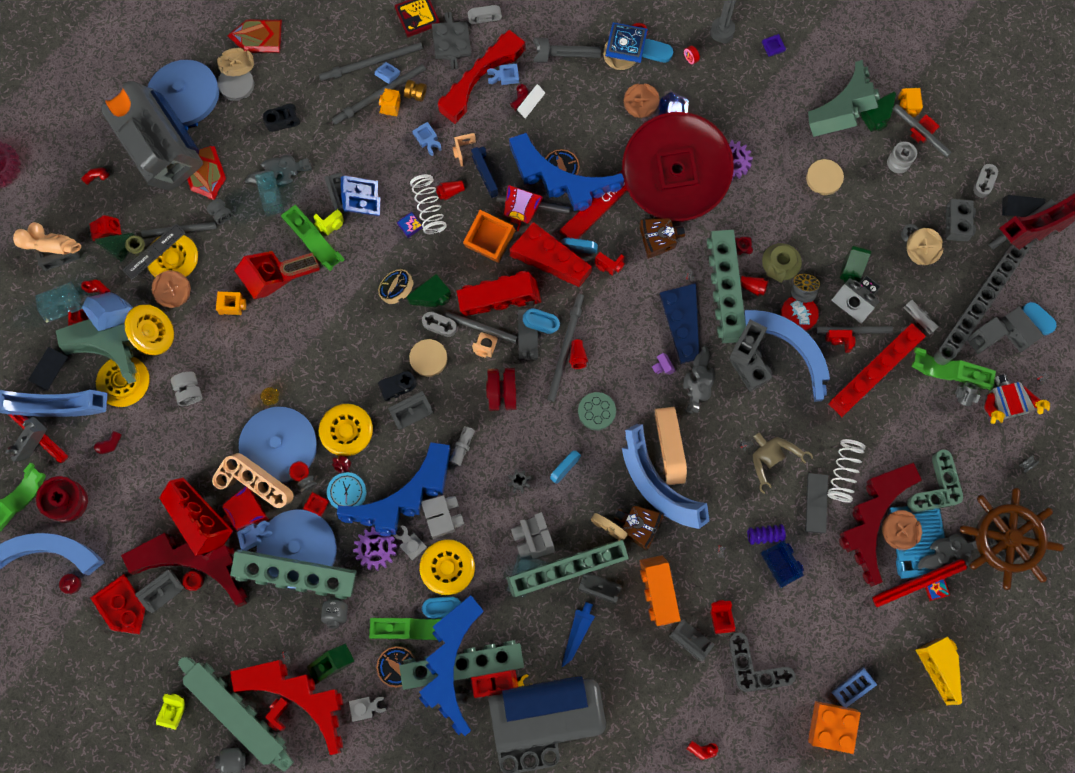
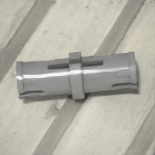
M913 300L903 307L915 319L914 322L916 324L919 323L929 335L939 327L927 315L928 313L920 309Z
M466 426L463 427L459 440L455 442L456 447L449 460L450 463L461 466L466 452L470 449L469 445L475 433L474 429Z

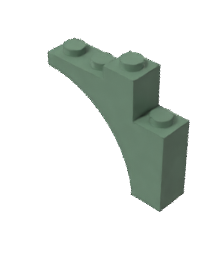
M863 60L855 62V71L851 81L836 98L817 109L808 111L809 125L813 137L857 126L856 118L860 117L859 112L878 108L879 90L874 88L873 82L870 83L868 78L870 77L868 66L864 67Z
M88 319L56 330L58 345L66 355L83 352L103 355L119 366L121 374L128 384L136 382L135 374L137 370L134 363L131 362V358H133L131 349L135 347L126 335L125 323L98 331L91 320Z

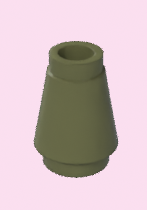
M131 236L126 240L125 247L130 253L139 256L144 251L145 243L141 237Z

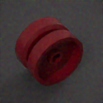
M497 368L488 369L486 393L489 400V411L500 410L501 398H504L506 410H517L515 368H505L503 370V380H500V372Z
M56 476L49 478L40 486L36 495V504L39 511L46 517L57 522L68 523L75 521L85 512L88 504V495L84 487L68 477Z

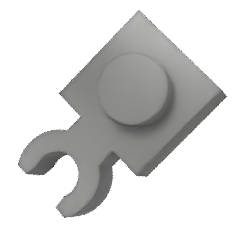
M402 525L401 528L404 530V534L402 536L397 534L393 536L397 540L403 541L400 548L414 561L427 549V546L415 533L409 536L407 528Z
M370 697L349 701L352 722L372 718V711L378 713L387 711L386 708L380 709L377 706L379 701L385 700L384 697H378L374 702L370 701Z

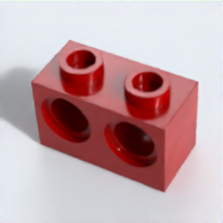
M516 670L471 677L474 698L501 694L504 689L518 687Z

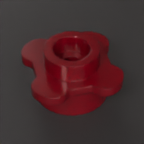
M750 237L735 238L737 255L743 253L751 254L753 252L751 247L752 239Z
M339 455L337 458L334 457L332 459L334 461L332 465L336 471L340 473L350 472L348 469L351 462L346 457Z

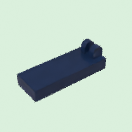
M476 147L471 149L472 159L491 198L498 196V188L483 159L487 155L486 148Z

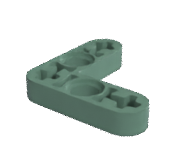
M940 450L932 456V463L940 490L917 493L910 496L907 500V506L912 512L918 513L951 507L963 501V492L953 457L949 451ZM939 457H945L946 461H940ZM944 473H948L951 476L952 480L950 483L944 480ZM954 485V488L947 489V487ZM932 495H936L939 498L938 505L932 503ZM950 495H956V499L950 498ZM925 500V503L919 506L914 504V501Z

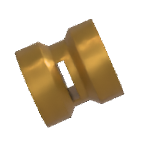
M408 80L404 89V97L409 99L413 97L417 101L422 102L426 94L427 85L423 83L416 84L415 81Z

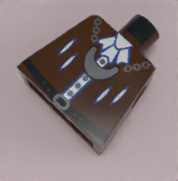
M669 218L640 220L639 228L647 259L675 249L676 239L685 237L684 227L673 228Z
M633 506L630 514L618 509L614 520L624 524L622 529L627 533V538L647 551L664 514Z

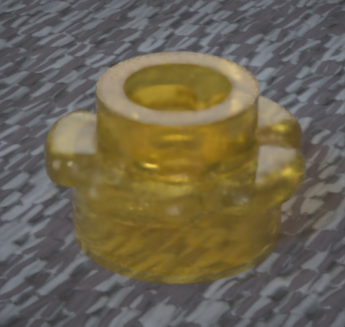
M272 387L265 388L260 395L263 404L267 406L274 405L279 400L278 390Z

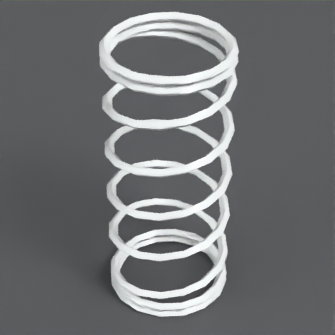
M423 174L414 177L410 184L412 192L416 194L414 199L419 203L417 205V209L421 212L419 217L424 221L422 224L423 231L426 234H434L443 231L447 225L443 221H437L444 217L443 214L430 216L426 220L421 217L423 212H435L441 208L440 205H433L423 211L419 209L420 204L432 203L439 199L437 196H431L423 199L421 202L417 201V195L430 194L436 190L435 187H428L418 193L414 191V188L423 187L417 185L418 183L430 180L424 183V186H428L434 181L433 176ZM426 178V179H423V180L418 181L415 185L412 184L414 181H416V180H418V179ZM427 189H434L433 191L428 193H421L422 191H425ZM430 198H437L430 202H423ZM433 207H439L438 209L432 211H426ZM435 216H442L438 219H435V222H431L424 227V223L426 221H434L429 220L430 218H433ZM434 225H444L443 227L437 228L438 230L428 229L429 227Z
M843 439L840 444L845 448L838 451L843 458L836 460L837 465L841 468L833 470L834 474L839 478L831 480V483L837 488L829 489L827 495L841 502H852V496L838 491H831L843 490L854 493L851 489L838 487L833 483V480L841 479L852 483H857V481L842 478L835 471L844 469L859 473L856 469L841 466L838 460L847 459L856 463H862V461L847 458L840 451L852 450L857 453H865L863 450H865L866 446L855 440ZM845 443L855 444L860 447L849 446Z

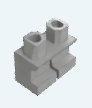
M443 495L421 502L433 540L448 533L456 532V528L464 525L461 514L450 516L449 510L459 507L456 496L445 498Z
M542 512L535 514V517L531 519L520 520L521 525L511 529L515 541L522 538L526 539V543L517 545L520 558L531 555L532 559L555 552Z

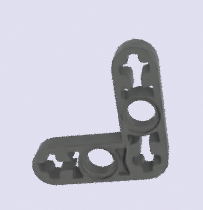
M739 632L730 636L729 647L737 687L741 691L749 692L788 686L795 681V673L789 667L754 672L747 637ZM736 636H739V639H743L744 643L740 646L741 650L746 649V653L735 655L734 651H739L738 645L733 644ZM743 656L747 659V666L745 668H740L737 665L738 657ZM749 669L750 674L746 673V678L751 680V684L746 689L745 685H741V681L744 680L743 674L739 675L738 671ZM784 670H786L787 674L791 675V678H788V682H785V679L777 680L779 684H775L774 671H776V676L783 675ZM765 673L771 677L769 685L761 683L760 677L762 674Z

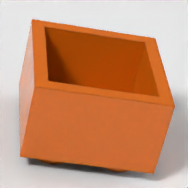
M479 210L463 244L467 248L499 263L516 230L513 225Z
M815 701L808 742L812 746L854 754L861 712L852 708Z

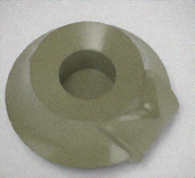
M777 243L768 247L762 257V264L766 275L780 283L783 280L793 278L801 269L802 261L800 254L794 247L785 243Z

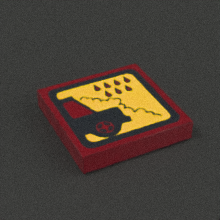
M407 0L394 5L407 38L432 29V24L440 23L430 0Z

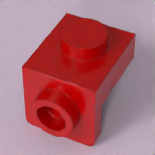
M927 114L919 121L932 135L940 127ZM913 127L910 129L912 132L910 136L916 142L922 141L925 143L927 141Z
M103 215L89 223L92 241H101L109 235H122L118 218Z
M601 252L595 257L596 267L602 272L607 271L612 276L616 271L619 273L625 265L622 254L615 262Z
M719 600L711 603V618L715 634L735 632L731 601Z
M277 698L270 705L269 708L271 710L265 716L269 721L267 724L275 731L278 729L284 731L286 728L277 720L291 704L286 698H280V700Z

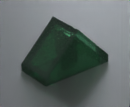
M127 233L95 239V242L102 250L122 263L130 253L125 247V242L129 237L135 235Z

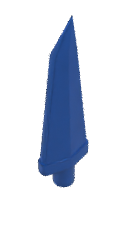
M585 602L582 611L576 609L562 667L573 659L595 616L590 615L593 605Z

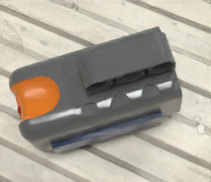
M127 81L122 85L121 92L115 98L103 102L101 112L147 184L167 191L173 190L203 165V161L199 156V149L161 93L135 81Z
M582 676L504 689L502 694L488 696L499 766L503 773H521L553 767L560 759L558 743L598 736L606 729L600 686L594 679H583ZM547 751L555 752L556 758L553 762L545 761L544 755ZM528 754L535 757V763L532 766H527L523 762L524 757ZM507 758H511L515 762V766L511 770L503 767V762Z

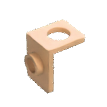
M475 133L454 137L456 147H453V153L455 158H459L460 166H463V160L459 146L476 143Z
M481 332L477 343L472 345L473 352L480 357H492L498 338ZM484 338L492 341L490 348L481 345V341Z

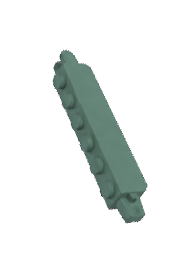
M182 657L179 660L178 666L186 674L183 677V684L263 765L274 764L283 772H286L293 765L294 761L286 752L287 747L284 745L286 741L279 734L274 735L270 731L271 727L263 719L260 721L255 716L257 712L250 705L246 707L241 702L243 698L237 692L232 693L227 688L229 684L222 677L217 678L213 674L215 670L208 663H196L188 657Z

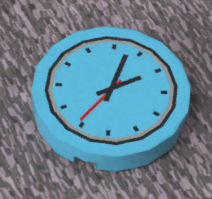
M349 472L340 473L333 477L327 488L328 500L336 509H338V506L362 505L367 494L363 480L356 474Z

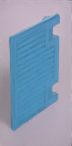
M908 506L889 508L888 515L898 510H905L915 515V518L922 526V536L918 544L908 550L896 549L898 575L901 579L914 578L934 571L927 568L918 569V563L923 557L936 553L934 549H930L933 542L945 538L940 509L916 513L912 512ZM905 561H911V571H905Z

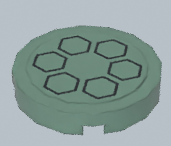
M590 393L582 398L579 403V419L584 426L591 430L599 431L606 429L615 419V403L610 396L604 393Z

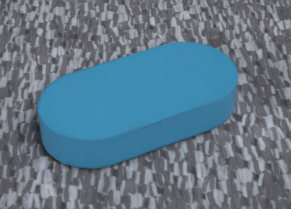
M646 39L642 57L666 63L673 57V48L668 44Z
M564 238L561 240V243L573 252L597 253L598 245L593 241Z
M1030 302L1022 308L1043 335H1049L1055 331L1056 321L1038 304Z
M534 308L527 310L523 314V323L528 328L547 334H552L559 329V319L553 314Z
M576 450L572 451L553 471L550 479L555 484L559 483L579 461L581 454Z
M456 597L429 598L423 603L422 612L430 619L444 618L461 604V601Z

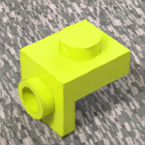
M338 209L325 220H322L317 214L313 216L315 227L320 232L324 231L327 236L334 230L340 229L344 222L343 214Z
M164 694V703L156 719V724L176 730L185 710V702L177 694Z

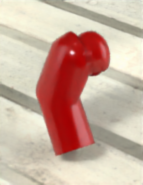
M104 167L93 168L82 176L81 179L88 185L98 176L101 180H105L109 177V173Z
M99 280L83 281L81 284L82 290L87 293L99 292L104 294L110 292Z
M691 741L686 748L701 760L713 758L718 752V746L715 743L700 747L694 741Z

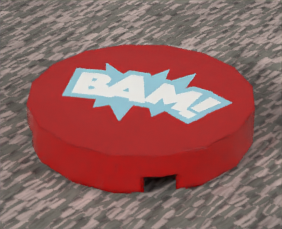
M793 297L788 298L780 310V316L793 321L805 331L810 330L816 324L819 317L818 308L813 301L808 303L800 302Z

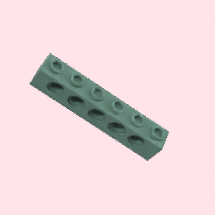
M734 230L711 231L710 237L707 238V248L711 249L709 265L710 267L713 266L714 272L711 273V283L715 284L716 291H713V300L717 302L718 309H715V317L720 323V327H717L718 338L722 339V343L738 342L746 327ZM718 249H723L726 253L721 254L718 252ZM725 266L728 271L724 272L719 267ZM722 284H728L730 289H724ZM724 302H730L733 307H726ZM726 320H733L735 325H728Z
M616 540L507 576L506 579L511 595L517 597L629 558L623 540Z
M238 549L234 553L230 576H234L235 580L246 582L248 579L256 580L255 583L260 585L273 583L277 588L287 589L290 586L296 587L295 590L299 592L313 590L317 595L327 596V593L335 594L336 598L347 599V597H351L353 594L357 571ZM250 563L257 564L259 568L257 573L250 571ZM276 567L279 575H270L269 568ZM289 571H296L299 574V578L292 580L289 577ZM316 574L319 578V582L315 584L311 583L309 581V575ZM329 578H336L339 581V585L337 587L330 586Z
M515 640L503 642L504 646L501 647L490 644L483 646L484 650L476 651L475 647L463 649V654L456 655L454 681L524 668L520 643L516 644ZM503 651L507 654L508 658L505 663L497 662L496 654ZM479 655L487 657L488 662L486 666L479 667L476 664V658ZM424 656V661L416 662L415 658L403 660L404 664L399 665L403 690L427 686L438 676L437 673L433 675L426 667L428 663L426 658L429 656ZM461 658L465 659L468 663L467 668L463 671L456 668V662ZM419 666H425L427 669V675L423 678H419L416 675V669Z

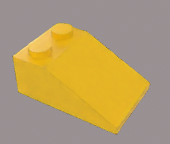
M949 637L935 639L916 649V652L945 704L959 705L962 703L959 655L956 651V644Z

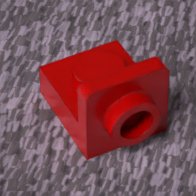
M829 330L825 334L826 342H831L832 345H840L845 342V353H849L855 347V336H852V330Z

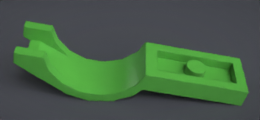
M296 205L281 215L287 225L329 271L333 270V267L340 261L343 262L345 260L338 251L336 252L328 244L318 229Z
M918 347L914 349L916 355L912 367L923 374L945 380L968 382L983 389H993L995 370L961 360L950 361L947 365H939L935 362L934 357L926 353V350Z
M29 463L24 469L25 474L20 485L10 495L0 499V532L16 513L24 509L32 501L44 482L46 475L39 473L34 468L35 465L33 463Z
M370 618L369 638L437 640L432 634L435 631L433 626L441 619Z

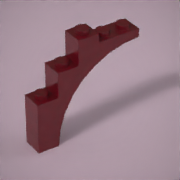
M1075 193L1035 215L1028 217L1014 216L999 229L1019 250L1035 238L1041 241L1055 229L1060 233L1075 221Z
M914 462L868 480L866 482V490L874 499L853 508V517L857 523H860V526L839 534L841 537L839 538L841 547L846 549L847 553L855 550V560L858 565L862 566L864 570L862 573L863 578L871 587L883 582L876 557V540L880 522L887 508L899 494L922 481Z
M163 533L121 555L128 572L133 575L161 566H184L197 569L215 579L228 592L236 606L241 607L247 604L245 600L247 594L244 588H239L235 577L230 576V568H232L235 550L233 548L230 549L226 545L208 554L204 553L195 556L187 543L176 548L178 543L174 536Z

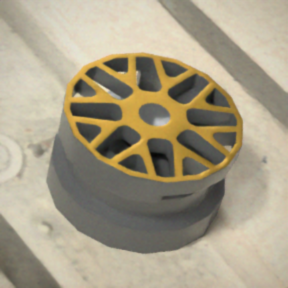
M799 274L793 280L791 295L797 301L812 302L817 297L820 282L812 275Z

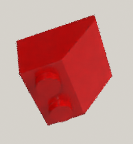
M273 251L244 256L234 270L254 299L267 297L291 281H283L277 268V263H280Z

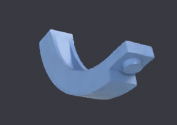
M745 310L746 326L751 319L767 327L765 333L785 340L800 353L811 375L814 402L823 401L824 396H827L826 385H823L822 382L830 380L825 358L812 337L799 325L783 316L766 311Z
M0 390V413L35 417H69L106 412V392L86 390L70 394H27Z
M635 424L626 429L627 446L622 448L623 457L633 482L645 499L664 516L679 524L700 529L710 522L707 503L690 500L678 494L656 472L647 452L643 424Z
M26 534L0 544V569L19 557L40 552L64 556L86 575L92 574L105 563L87 546L56 534Z

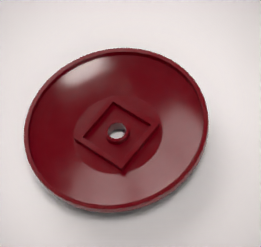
M686 112L661 114L642 124L628 141L622 161L624 184L633 201L649 215L658 219L669 218L671 222L694 220L713 210L726 195L734 171L732 151L723 133L707 119ZM680 165L683 170L677 174L672 171V167Z

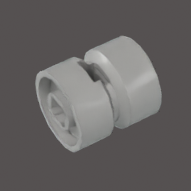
M910 142L898 143L887 159L889 169L898 174L906 172L917 157V149Z
M182 372L170 379L173 390L177 391L175 397L179 406H188L202 400L203 397L200 388L197 387L198 381L194 372Z

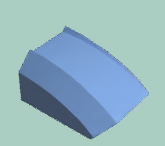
M111 292L87 297L82 305V309L98 331L124 324L128 312L133 308L127 301Z

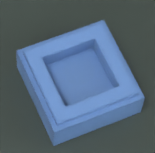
M385 62L375 70V75L390 84L400 75V70Z

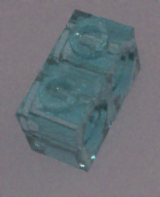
M72 282L35 296L37 310L46 323L66 316L68 312L73 313L82 309L80 295Z

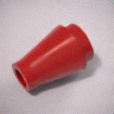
M461 180L443 182L436 186L439 199H444L445 201L465 190Z
M742 276L740 279L742 288L757 296H764L768 286V281H765L764 278Z
M579 339L573 340L571 342L569 363L574 369L585 368L588 358L583 347V341Z

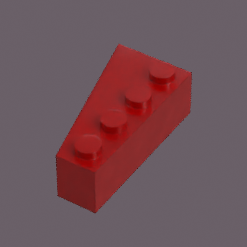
M534 222L510 248V257L539 268L578 287L591 274V265Z
M526 271L517 272L516 275L510 277L501 276L498 280L482 281L479 285L475 286L466 285L462 289L456 290L460 312L465 316L490 312V308L504 310L511 304L521 307L526 306V302L535 301V304L541 303L538 282Z
M184 478L168 482L159 499L194 555L204 554L224 546L233 532L228 524Z

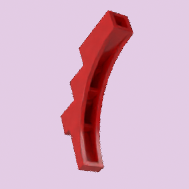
M280 660L230 671L234 692L268 691L294 701L308 712L319 726L326 740L329 754L341 753L340 749L343 748L341 736L337 735L336 730L339 727L337 715H334L333 712L341 710L340 705H343L342 694L338 693L336 689L313 694L315 682L313 678L310 679V675L285 680V676H288L287 666L282 664Z

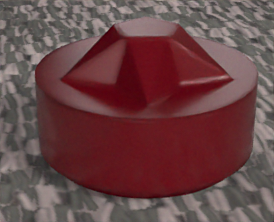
M74 574L64 575L59 582L60 590L66 594H75L81 587L80 578Z

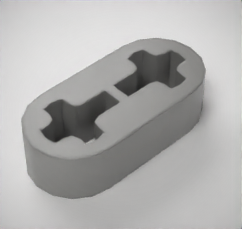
M497 5L472 8L467 13L469 23L471 24L497 21L502 18L501 8Z
M993 164L984 165L978 174L973 189L978 197L984 198L988 196L993 189L998 175V169ZM987 170H990L991 175L989 178H986ZM983 183L986 184L984 192H982L980 188Z
M427 312L422 317L423 326L427 330L445 337H451L456 333V323L450 318L434 312ZM433 317L434 321L438 324L431 323L428 325L426 319ZM441 324L445 326L451 324L452 330L449 329L448 332H445V328Z

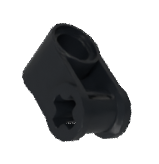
M286 104L265 111L263 121L267 130L276 132L298 126L300 119L296 116L295 105Z
M407 371L378 382L384 401H390L393 397L398 398L400 395L414 390L417 384L413 374ZM406 378L409 379V384H408V385L405 384V380H404V379H406Z

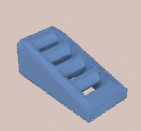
M862 667L831 693L842 707H848L877 686V684L866 669ZM860 676H863L868 682L866 686L860 680ZM855 680L862 688L860 691L852 683ZM848 685L855 692L854 696H852L850 692L847 690L846 687ZM843 690L848 696L849 700L847 702L839 693Z

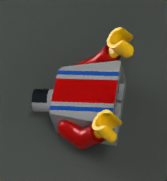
M1006 374L995 377L998 387L989 391L984 405V409L991 417V424H995L996 421L1003 423L1004 419L1029 414L1035 408H1037L1038 414H1043L1044 409L1050 410L1049 401L1040 400L1020 382L1010 384Z

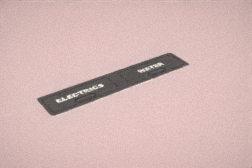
M174 224L123 269V272L131 280L134 279L181 238L185 231L178 224Z

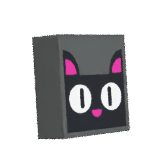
M867 275L860 282L864 290L874 295L881 288L879 284Z

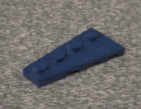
M696 283L660 292L659 294L680 364L694 361L695 357L699 354Z

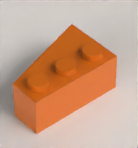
M663 555L639 560L642 569L640 570L642 582H645L646 590H644L647 602H650L651 609H648L650 620L654 621L657 626L681 621L669 562Z

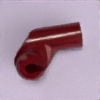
M524 84L517 86V99L510 103L515 111L529 95L528 88Z
M113 431L109 440L95 443L94 450L99 454L114 451L122 434Z

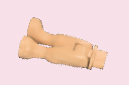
M36 222L29 225L28 232L24 229L16 230L13 237L17 247L27 250L36 249L40 252L64 255L75 253L81 249V244L76 243L74 239L68 236L53 233L45 235L43 226Z

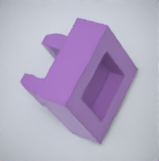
M662 353L657 356L659 363L652 366L655 373L659 374L665 371L666 374L670 375L676 372L668 355Z

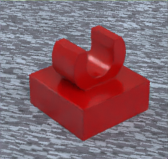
M82 308L68 310V326L89 319Z

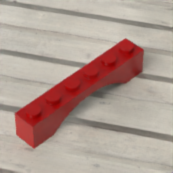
M511 30L501 34L497 43L494 46H490L486 54L476 60L474 67L470 71L467 70L458 83L452 85L450 92L439 99V112L456 124L467 112L469 95L478 80L490 68L494 69L499 65L514 63L526 50L525 41Z
M911 323L842 389L828 405L843 417L926 336Z

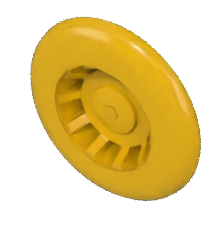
M183 235L147 268L155 278L160 273L169 270L178 271L187 277L197 264V247L189 237Z
M138 305L128 312L125 318V332L135 348L149 355H159L170 348L174 339V329L170 319L162 310L152 305Z
M135 357L131 358L137 373L135 374L136 382L130 384L122 376L119 366L111 359L101 367L96 378L97 391L107 393V404L115 407H126L138 402L145 395L149 386V373L143 362Z
M340 404L331 408L322 417L319 425V437L323 446L329 452L338 456H352L361 452L370 442L373 433L371 418L365 410L354 404Z
M441 540L433 543L423 553L419 566L424 584L431 591L441 595H453L464 590L470 584L475 572V562L470 550L455 540ZM447 552H450V553H452V555H451V556H447L446 553H447ZM443 553L444 556L439 558L438 555ZM460 562H462L463 567H459ZM432 568H436L435 573L432 572ZM438 575L440 577V580H437L435 576Z

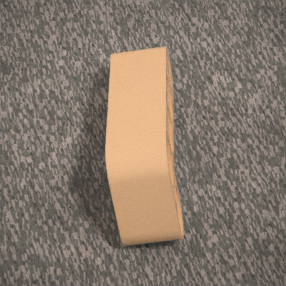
M675 407L655 409V419L664 463L663 475L666 476L665 483L667 485L685 484L687 466Z
M240 453L226 457L212 478L213 485L218 489L227 488L238 480L276 508H281L293 500L291 489ZM233 459L237 462V468L232 464ZM248 470L253 474L252 479L248 476ZM223 475L227 478V483L223 481ZM264 482H266V483L268 484V486H269V489H268V490H266V489L264 488V486H263V483H264Z

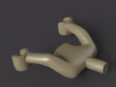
M760 432L754 436L760 447L752 455L753 463L761 483L759 487L760 492L763 494L765 492L762 490V486L766 484L771 489V484L766 480L761 462L766 464L769 469L778 462H781L786 458L781 447L799 456L804 464H807L803 459L805 454L813 459V455L810 452L802 451L785 439L775 437L766 442Z

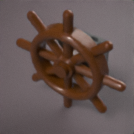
M1019 488L1012 490L1011 504H1004L995 508L991 506L983 495H979L977 501L986 513L980 519L977 528L964 525L959 528L961 533L975 536L976 545L981 555L970 563V568L975 570L987 562L996 570L1004 572L1002 586L1005 590L1011 588L1012 573H1020L1029 569L1040 582H1046L1047 577L1037 564L1044 557L1046 549L1059 552L1064 550L1062 544L1048 541L1047 532L1042 521L1053 514V510L1046 508L1036 515L1028 508L1020 506ZM1000 514H1010L1009 520L1007 519L1006 516H1004V517L1001 518L999 515H1000ZM1019 516L1023 518L1027 523H1025L1017 529V522ZM1033 530L1035 539L1023 537L1028 531ZM1029 546L1035 547L1031 556L1027 552L1031 549ZM1019 557L1024 561L1021 564H1013Z

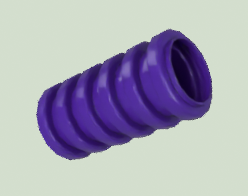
M779 524V526L773 525L772 527L767 525L766 528L764 526L760 528L755 527L754 529L749 527L747 536L751 545H754V543L760 544L761 542L766 544L767 541L769 543L773 541L778 542L779 540L784 542L786 531L782 524Z

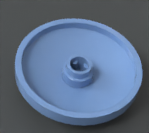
M179 60L165 65L154 74L148 84L149 88L154 89L165 97L183 126L193 125L207 117L216 106L219 97V87L213 72L206 65L194 60Z
M272 407L255 414L246 423L239 438V453L250 459L281 483L293 480L290 477L289 468L294 462L302 461L309 468L317 450V438L311 423L300 412L287 407Z
M289 510L275 516L269 521L270 525L265 528V530L271 531L272 535L261 537L262 543L257 545V553L333 566L337 552L336 538L329 524L317 514L307 510ZM276 567L269 568L270 575H279ZM289 571V577L292 580L299 578V574L296 571ZM316 574L309 575V581L311 583L315 584L319 582V578ZM288 586L287 588H289V589H295L296 587H290V586Z

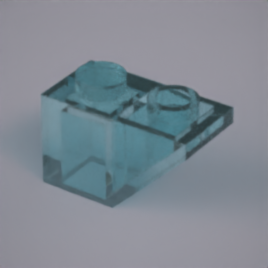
M269 171L255 175L266 215L271 216L285 212L274 172Z

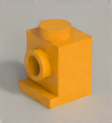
M385 88L383 95H380L379 105L381 106L379 113L391 116L398 115L401 104L399 91Z
M905 88L901 90L898 95L900 106L913 118L916 117L923 108L921 89Z
M218 291L216 311L219 315H242V310H246V299H243L244 297L240 292Z

